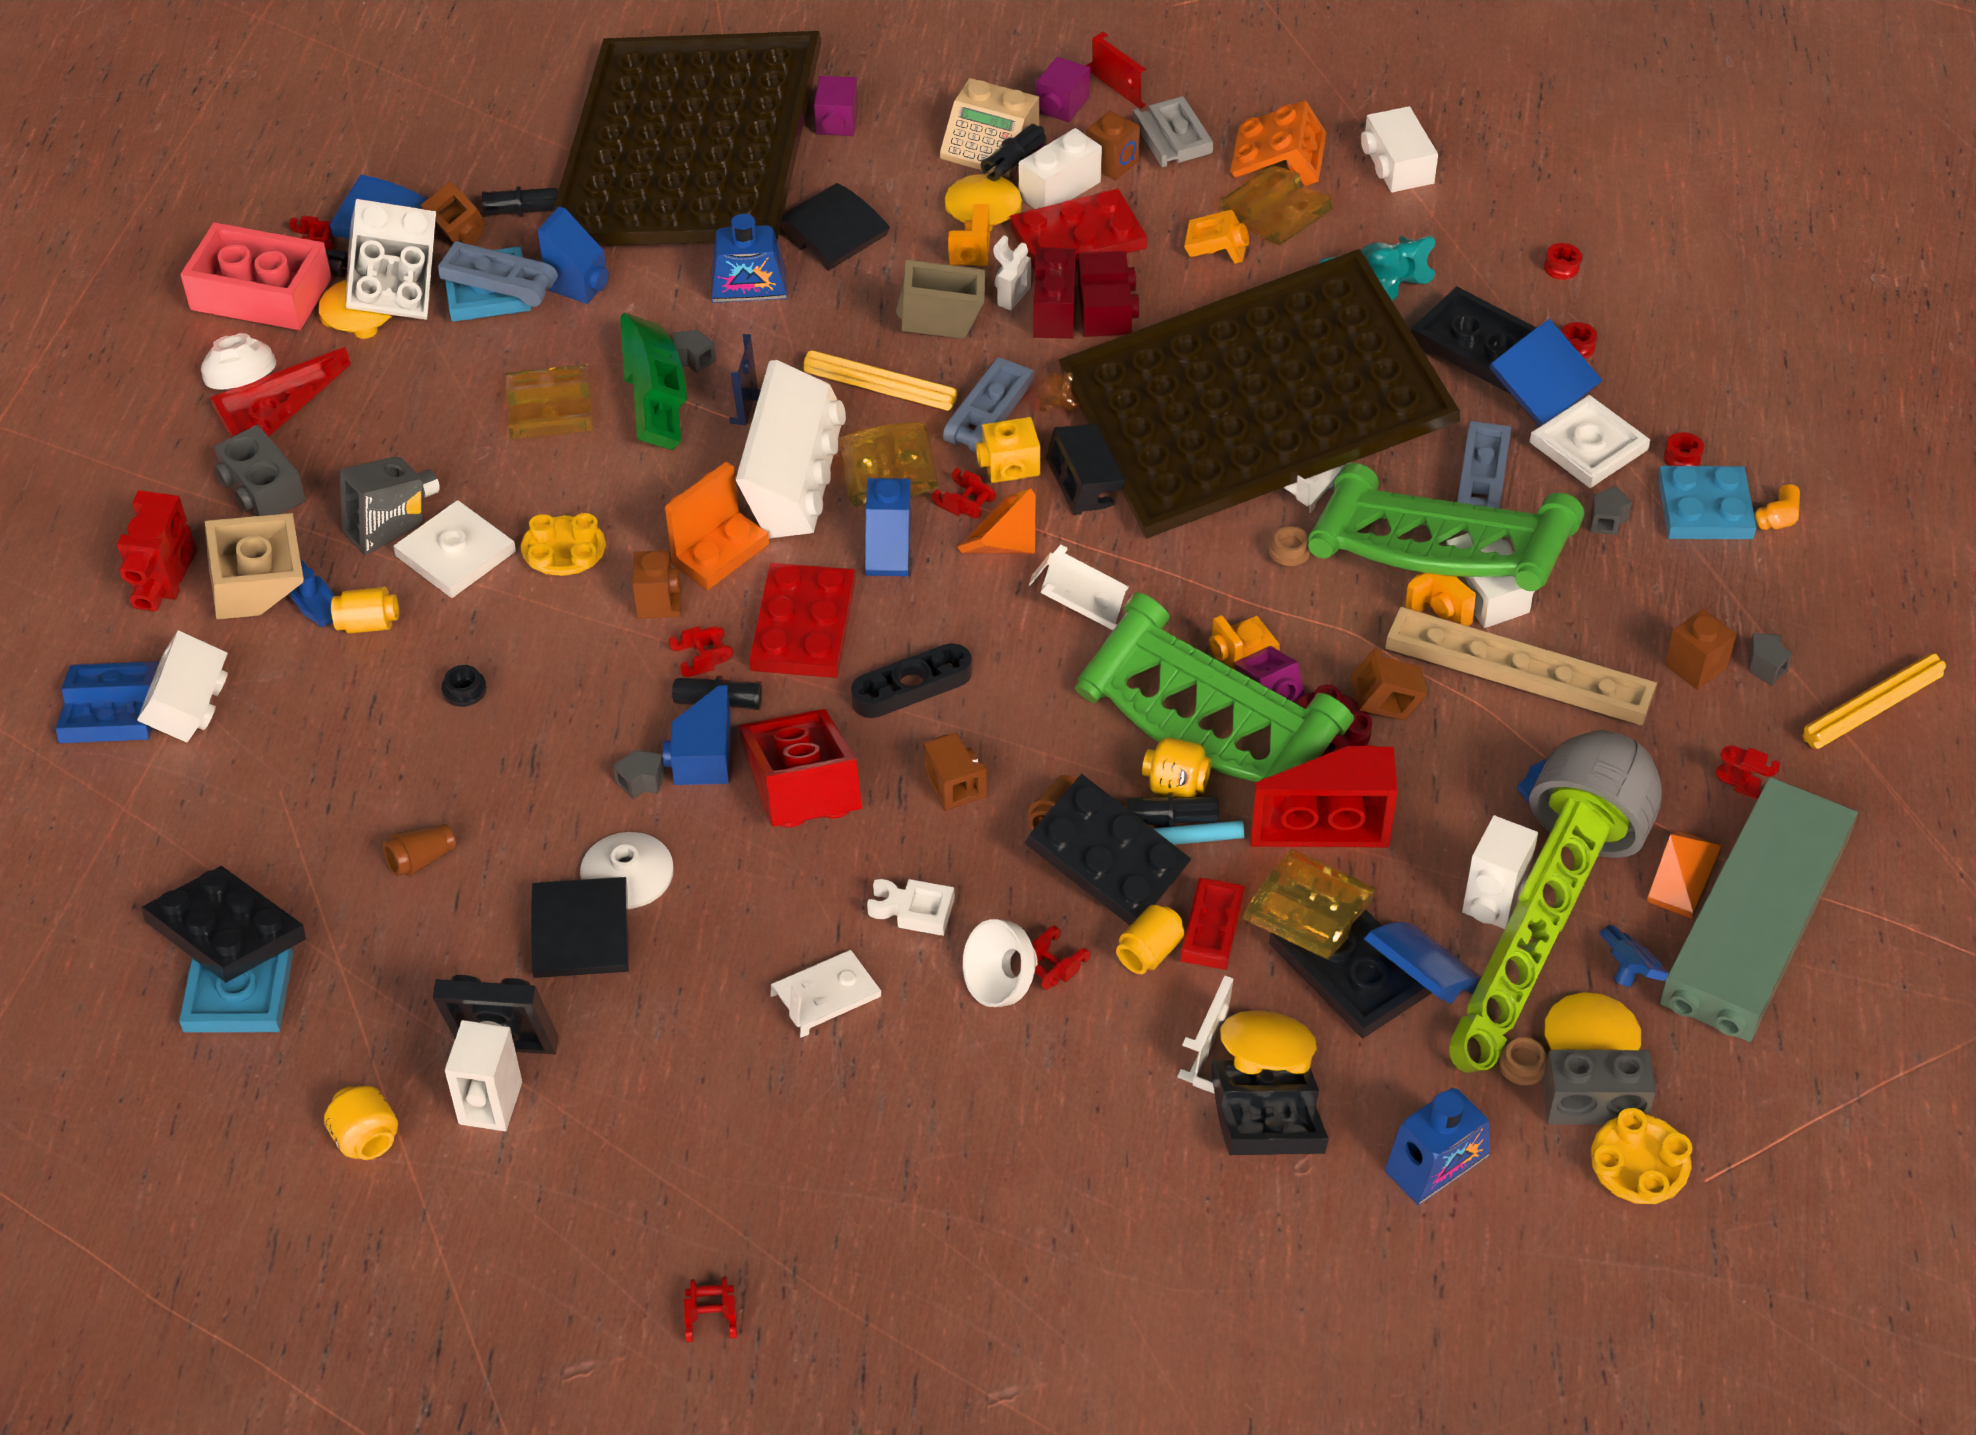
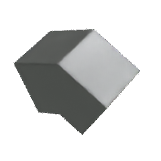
M699 330L673 332L674 345L678 351L682 367H690L698 373L716 362L714 342Z
M1617 486L1594 495L1590 532L1617 535L1619 524L1628 521L1632 502Z
M1753 633L1748 649L1749 672L1771 686L1788 671L1793 655L1791 651L1781 646V635Z
M635 750L613 765L616 783L632 799L643 792L658 794L665 775L663 754Z

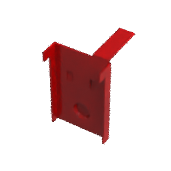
M1105 32L1099 33L1092 38V62L1085 66L1090 67V73H1093L1102 82L1138 108H1143L1146 104L1141 101V73L1146 69L1104 40L1108 34Z

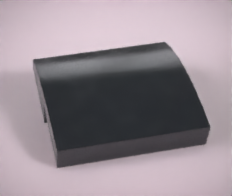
M835 183L783 214L781 228L800 250L808 247L827 271L885 237L890 229V226L872 207L854 192L839 183Z
M626 877L532 883L531 949L533 978L629 972L628 885Z
M1234 1060L1212 1061L1211 1072L1216 1107L1229 1155L1325 1154L1329 1138L1316 1107L1319 1088L1311 1068L1302 1074L1291 1073L1287 1070L1263 1069L1257 1074H1246L1235 1068Z

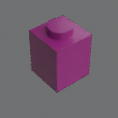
M1056 57L1036 81V96H1039V113L1068 123L1088 100L1090 95V67L1060 57Z
M819 76L814 104L816 135L854 136L858 112L857 77Z

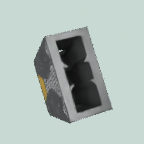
M397 456L340 470L342 533L364 555H367L418 527L423 521L422 499L439 492V482L436 475L430 469L416 473L401 457Z

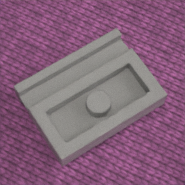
M1184 96L1149 105V110L1147 111L1133 110V122L1140 125V134L1161 167H1166L1168 161L1176 160L1177 163L1213 153L1212 139Z

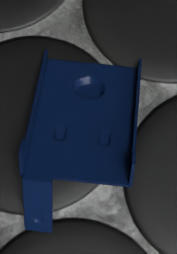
M743 334L744 353L738 372L731 371L737 418L730 417V424H747L753 401H758L761 391L757 389L751 334Z

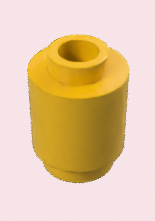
M385 586L343 591L342 595L332 597L331 613L333 624L337 631L346 630L348 634L390 630L392 628V621L399 619L397 597L395 594L390 595Z
M1148 906L1119 938L1120 944L1116 948V954L1121 963L1136 974H1144L1147 970L1156 969L1184 938L1185 934L1180 916L1167 906Z

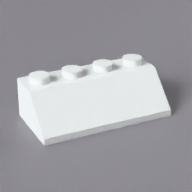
M771 360L768 363L736 476L738 486L760 527L768 532L769 538L814 533L818 515L823 510L822 498L826 484H829L831 478L830 467L833 455L838 451L840 428L846 420L845 407L841 400H837L830 384L779 360Z

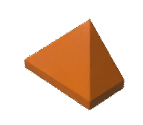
M1030 488L1006 496L957 546L961 553L1035 554V493Z
M1678 829L1670 834L1647 902L1692 918L1720 854L1722 845Z

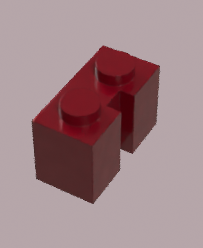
M1036 248L1033 338L1073 339L1076 249Z
M1126 251L1078 253V290L1083 337L1122 336L1131 333L1132 319L1139 318L1138 294H1131V291H1136L1135 267H1128Z

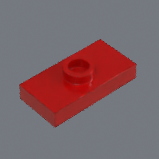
M1199 877L1183 941L1180 962L1223 970L1228 969L1244 899L1245 885Z

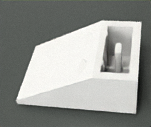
M356 199L350 227L346 308L427 320L436 211Z

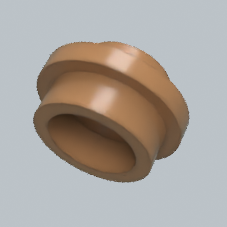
M1287 526L1280 528L1269 541V555L1275 562L1281 565L1297 566L1303 564L1311 555L1307 534L1298 527Z
M1522 1037L1512 1040L1503 1048L1498 1064L1501 1073L1509 1081L1518 1085H1533L1544 1078L1548 1057L1543 1047L1537 1041Z

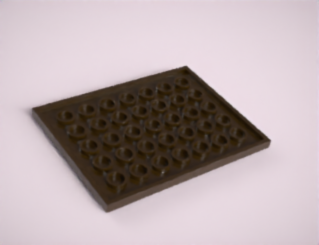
M797 31L603 38L552 213L559 206L565 208L598 245L606 246L715 242L716 231L720 228L731 227L732 218L738 214L753 216L756 226L769 225L774 229L776 239L778 240L822 44L820 32Z
M1360 249L1059 359L1060 370L1088 424H1097L1125 479L1123 489L1121 490L1146 539L1297 483V476L1307 479L1460 422L1459 408Z

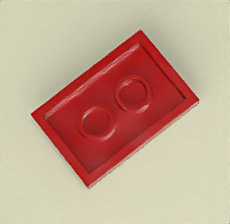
M1119 188L1010 215V228L1019 244L1021 242L1026 244L1028 249L1027 256L1031 258V266L1034 271L1036 248L1076 249V266H1078V253L1126 251L1127 254L1147 248V235Z
M770 563L749 659L750 671L838 678L856 583L855 569Z

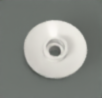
M622 832L601 839L588 850L581 863L580 876L581 880L626 877L628 909H633L653 902L666 891L671 883L674 867L669 850L658 839L639 832Z

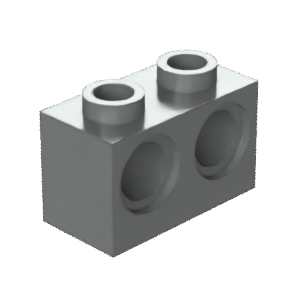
M259 425L213 446L218 464L213 466L215 474L224 488L231 486L235 498L244 512L251 510L255 516L276 515L306 502L299 472Z
M1550 1050L1542 1081L1547 1124L1605 1125L1609 1120L1617 1118L1619 1113L1627 1108H1637L1644 1112V1114L1650 1115L1656 1094L1650 1050Z

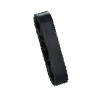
M950 643L863 674L856 678L851 686L853 709L863 717L876 718L963 686L972 676L971 653L962 645ZM907 675H917L924 680L917 686H906L900 682ZM867 693H871L874 697H877V698H872V697H871L869 694H867Z

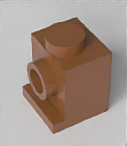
M451 181L420 205L424 210L436 211L435 228L452 244L455 241L469 245L475 244L481 238L483 228L487 225L479 210Z
M669 550L634 552L632 584L637 619L681 617L682 584L679 578V569L671 568Z
M1375 648L1351 675L1359 710L1405 721L1428 694L1421 666L1383 657L1382 651Z
M957 732L950 735H942L932 741L923 743L924 772L945 811L987 797V768L983 762H978L972 747L965 748Z

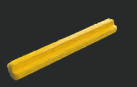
M815 350L808 351L804 358V371L814 376L945 411H951L957 401V390L947 385Z
M1935 653L1927 654L1805 725L1804 733L1802 734L1804 742H1807L1812 749H1820L1944 675L1946 663L1944 660H1940Z

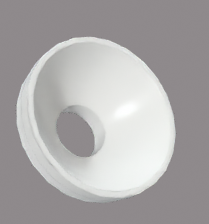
M239 333L221 337L213 342V348L202 362L201 372L207 387L213 389L236 388L253 383L269 374L276 366V359L267 344L251 338L246 333Z
M989 919L976 926L966 942L963 953L964 979L972 996L979 1003L987 1007H1003L1015 1004L1028 991L1034 978L1037 955L1025 931L1016 923L999 919ZM1016 950L1021 956V971L1017 977L1012 973L1010 966L1011 957Z

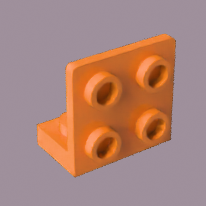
M1306 100L1292 105H1283L1276 111L1260 117H1251L1239 125L1230 172L1234 178L1286 160L1290 171L1293 174L1297 173L1304 186L1319 182L1327 132Z
M724 462L715 470L705 474L700 481L685 492L676 495L665 507L672 565L707 591L769 545L768 532L739 512L734 466L729 462Z

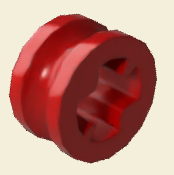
M1555 243L1551 245L1547 250L1546 260L1544 261L1546 274L1559 280L1575 277L1579 272L1582 253L1577 247L1568 243Z
M1572 322L1563 326L1561 332L1584 359L1592 356L1597 340L1596 330L1583 322Z
M1678 432L1668 437L1663 456L1664 461L1668 466H1699L1704 443L1699 437L1691 433Z

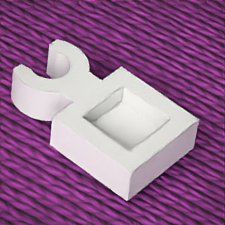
M909 879L904 890L898 889L889 880H874V896L887 899L883 901L869 899L867 903L869 916L876 919H886L896 915L899 928L944 936L955 899L954 887Z

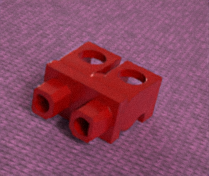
M138 490L132 502L136 516L128 524L127 531L129 535L121 534L117 542L123 560L119 571L122 579L132 584L133 591L129 598L133 608L155 612L158 611L163 598L177 599L180 592L179 584L182 582L197 548L190 527L186 525L187 518L179 495Z

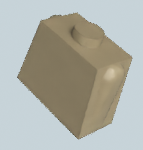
M905 259L904 277L896 303V315L902 319V331L965 339L984 304L985 270Z

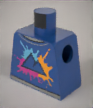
M738 214L732 218L731 227L720 228L716 231L711 268L712 303L787 299L786 267L772 227L769 225L756 226L753 216Z
M1450 1088L1437 1094L1433 1101L1409 1116L1400 1125L1385 1167V1172L1418 1206L1489 1157L1490 1132L1488 1119L1457 1088Z

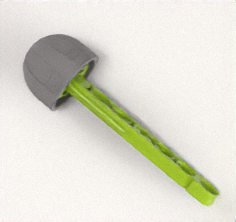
M1595 730L1566 740L1553 751L1546 761L1530 793L1529 804L1535 818L1550 834L1518 897L1519 902L1468 1003L1467 1016L1461 1017L1451 1038L1449 1054L1453 1064L1459 1070L1466 1073L1484 1071L1492 1068L1497 1062L1508 1040L1503 1034L1514 1027L1559 932H1562L1597 857H1628L1637 853L1643 847L1661 806L1662 783L1651 755L1635 740L1617 732ZM1564 846L1572 852L1574 858V865L1571 870L1564 866L1561 859V851ZM1546 883L1554 889L1556 895V902L1553 908L1548 906L1543 897V888ZM1531 936L1534 938L1533 942H1529ZM1509 959L1515 962L1519 970V978L1516 984L1512 983L1506 975L1505 967ZM1490 997L1498 1003L1500 1008V1017L1497 1023L1493 1022L1487 1014L1486 1005ZM1471 1036L1479 1042L1481 1047V1056L1477 1063L1469 1057L1467 1051L1468 1040Z

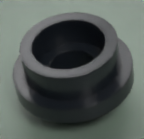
M458 665L451 668L446 673L441 685L444 699L449 704L458 707H466L479 702L484 697L487 689L483 675L476 668L469 665Z

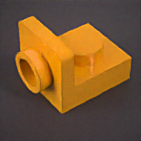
M973 204L972 220H965V231L948 232L950 265L988 266L990 246L989 204Z
M1232 209L1189 220L1184 247L1190 258L1227 249L1234 264L1243 262L1245 248L1249 245V234L1246 226L1243 223H1239Z
M1420 573L1407 586L1405 608L1422 612L1431 606L1441 619L1469 626L1473 623L1476 593L1456 576Z
M1222 615L1213 618L1212 636L1209 638L1210 649L1218 661L1223 660L1227 666L1234 670L1233 663L1269 646L1277 650L1280 648L1278 641L1258 616L1232 626L1229 625Z

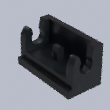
M1097 424L1054 427L1046 460L1073 515H1081L1082 511L1101 510L1113 506L1114 501L1112 497L1098 498V496L1105 491L1113 492L1123 489L1125 479Z

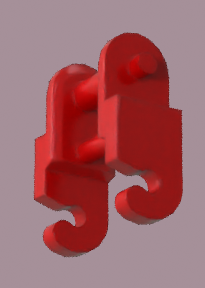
M301 216L300 225H298L296 218L292 217L290 219L289 227L292 231L299 234H308L307 236H302V239L324 242L325 249L332 250V243L329 239L335 236L332 235L331 222L319 221L318 217Z
M955 468L951 474L952 479L957 485L966 490L961 495L957 493L951 494L946 491L941 498V491L936 489L931 495L932 500L938 507L959 516L963 513L974 519L979 518L982 513L980 507L985 501L993 502L996 499V493L990 486L981 482L980 476L966 470L961 477V470ZM971 494L977 498L972 501L967 497Z
M700 626L683 630L680 635L681 641L679 642L676 636H671L668 639V644L673 651H681L693 647L700 652L699 656L693 657V666L689 668L687 662L680 664L679 669L684 677H693L713 671L714 665L724 663L732 658L734 653L732 647L723 645L722 642L725 636L722 627L713 626L701 630ZM713 644L715 647L709 650H705L704 648L705 646Z
M1729 745L1721 750L1720 756L1725 763L1720 764L1716 768L1715 774L1720 781L1734 786L1733 791L1758 800L1762 792L1759 790L1761 779L1753 776V773L1750 771L1771 777L1778 773L1780 763L1774 760L1771 766L1768 767L1766 766L1768 754L1750 747L1747 751L1737 746Z
M1055 925L1049 927L1032 942L1037 955L1035 974L1043 979L1041 986L1045 990L1056 986L1060 979L1066 983L1080 970V962L1086 963L1091 955L1089 950L1081 948L1072 957H1065L1060 961L1048 952L1051 938L1056 941L1061 934V930ZM1046 958L1055 967L1048 971L1039 962Z
M727 1276L722 1277V1284L697 1286L695 1279H690V1288L685 1289V1297L691 1296V1298L684 1299L686 1343L693 1342V1322L698 1320V1314L723 1312L724 1317L729 1319L730 1339L737 1338L735 1296L728 1295V1293H734V1285H728ZM722 1295V1304L698 1306L697 1297Z

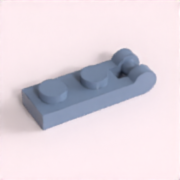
M457 241L454 242L438 265L440 279L518 297L531 307H537L541 304L546 296L545 289L551 288L558 278L555 268L547 263Z
M997 357L946 424L943 440L954 445L963 443L968 445L970 451L976 453V443L982 442V424L1005 421L1033 384L1034 370ZM969 424L977 426L975 430L967 427Z
M1470 421L1457 502L1500 509L1511 426ZM1471 493L1488 495V499L1471 497Z

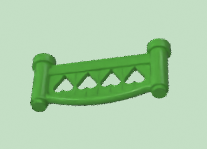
M1349 463L1341 468L1334 480V493L1308 537V547L1310 552L1319 558H1329L1338 549H1342L1386 565L1430 574L1463 577L1514 576L1520 588L1526 591H1536L1546 584L1568 537L1578 531L1584 518V508L1576 498L1565 493H1552L1544 499L1538 513L1533 514L1378 491V477L1370 468L1359 463ZM1380 518L1386 519L1391 531L1385 536H1376L1372 532L1365 534L1357 532ZM1419 525H1427L1431 535V539L1427 542H1416L1414 539L1401 540L1398 538ZM1460 531L1468 532L1473 543L1467 549H1460L1455 545H1439V543ZM1502 537L1510 538L1515 550L1510 555L1480 551Z
M1135 592L1124 606L1126 614L1077 678L1078 683L1075 686V690L1089 702L1097 703L1100 698L1103 699L1105 696L1110 698L1127 718L1158 743L1165 737L1199 743L1204 747L1206 757L1212 758L1211 770L1252 782L1260 781L1321 757L1336 735H1344L1354 721V716L1350 710L1327 694L1317 693L1305 709L1162 630L1170 620L1168 612L1157 601L1140 592ZM1161 664L1160 689L1155 696L1145 697L1141 694L1140 688L1131 689L1126 685L1131 676ZM1197 684L1196 711L1191 717H1180L1176 709H1166L1162 706L1166 697ZM1234 705L1233 732L1229 737L1220 739L1214 735L1213 729L1204 730L1199 727V722L1203 717ZM1271 725L1270 753L1265 759H1254L1251 756L1250 750L1241 751L1236 748V743L1240 738Z

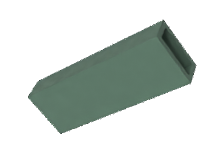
M1769 777L1667 976L1660 1004L1672 1009L1681 1016L1694 1018L1717 1028L1728 1036L1738 1037L1751 1043L1849 841L1858 811Z

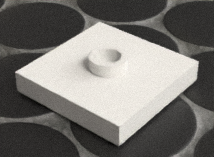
M1588 395L1532 431L1530 443L1586 486L1592 488L1646 452L1649 448L1650 439L1591 395Z
M458 500L393 546L397 558L451 598L516 552L515 543L511 538Z

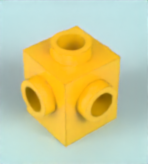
M1031 417L982 424V442L976 443V455L979 467L987 468L991 483L1040 475V443Z

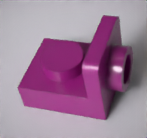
M1272 646L1233 663L1236 671L1292 702L1305 695L1298 662Z

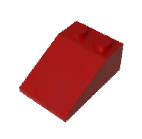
M826 709L738 725L739 734L761 804L772 827H797L803 824L805 820L820 817L836 819L846 816L850 811L862 809L857 760Z
M1346 746L1255 782L1250 836L1251 847L1389 848L1398 792L1394 746Z

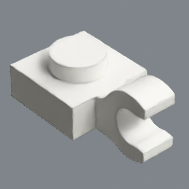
M1003 236L993 249L996 259L1002 264L996 274L994 284L997 288V305L1011 311L1031 288V258L1027 256L1028 249L1025 243L1021 242L1015 251H1012L1008 246V237Z

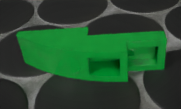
M624 312L620 316L624 382L633 384L637 439L674 450L681 443L679 408L687 401L686 383L678 351L666 330L659 324Z

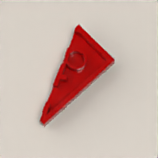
M345 347L265 376L253 383L212 396L213 408L230 437L256 425H259L269 437L351 365L348 351Z

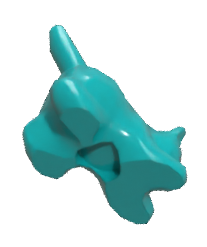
M1401 235L1399 243L1389 245L1382 242H1372L1360 249L1392 301L1398 297L1400 283L1427 284L1435 276V271L1429 268L1427 264L1428 255L1436 243V240L1430 235L1417 240L1407 239ZM1335 257L1322 259L1319 263L1333 259Z

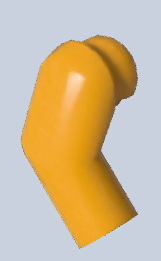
M1792 484L1781 486L1778 491V501L1770 502L1767 504V507H1761L1756 510L1755 521L1757 526L1762 530H1768L1772 527L1777 530L1794 525L1799 517L1800 489Z

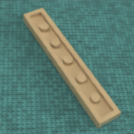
M1400 607L1386 640L1385 649L1642 726L1657 682L1404 607Z

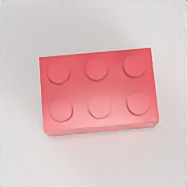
M213 222L180 274L190 310L300 331L332 279L324 242Z

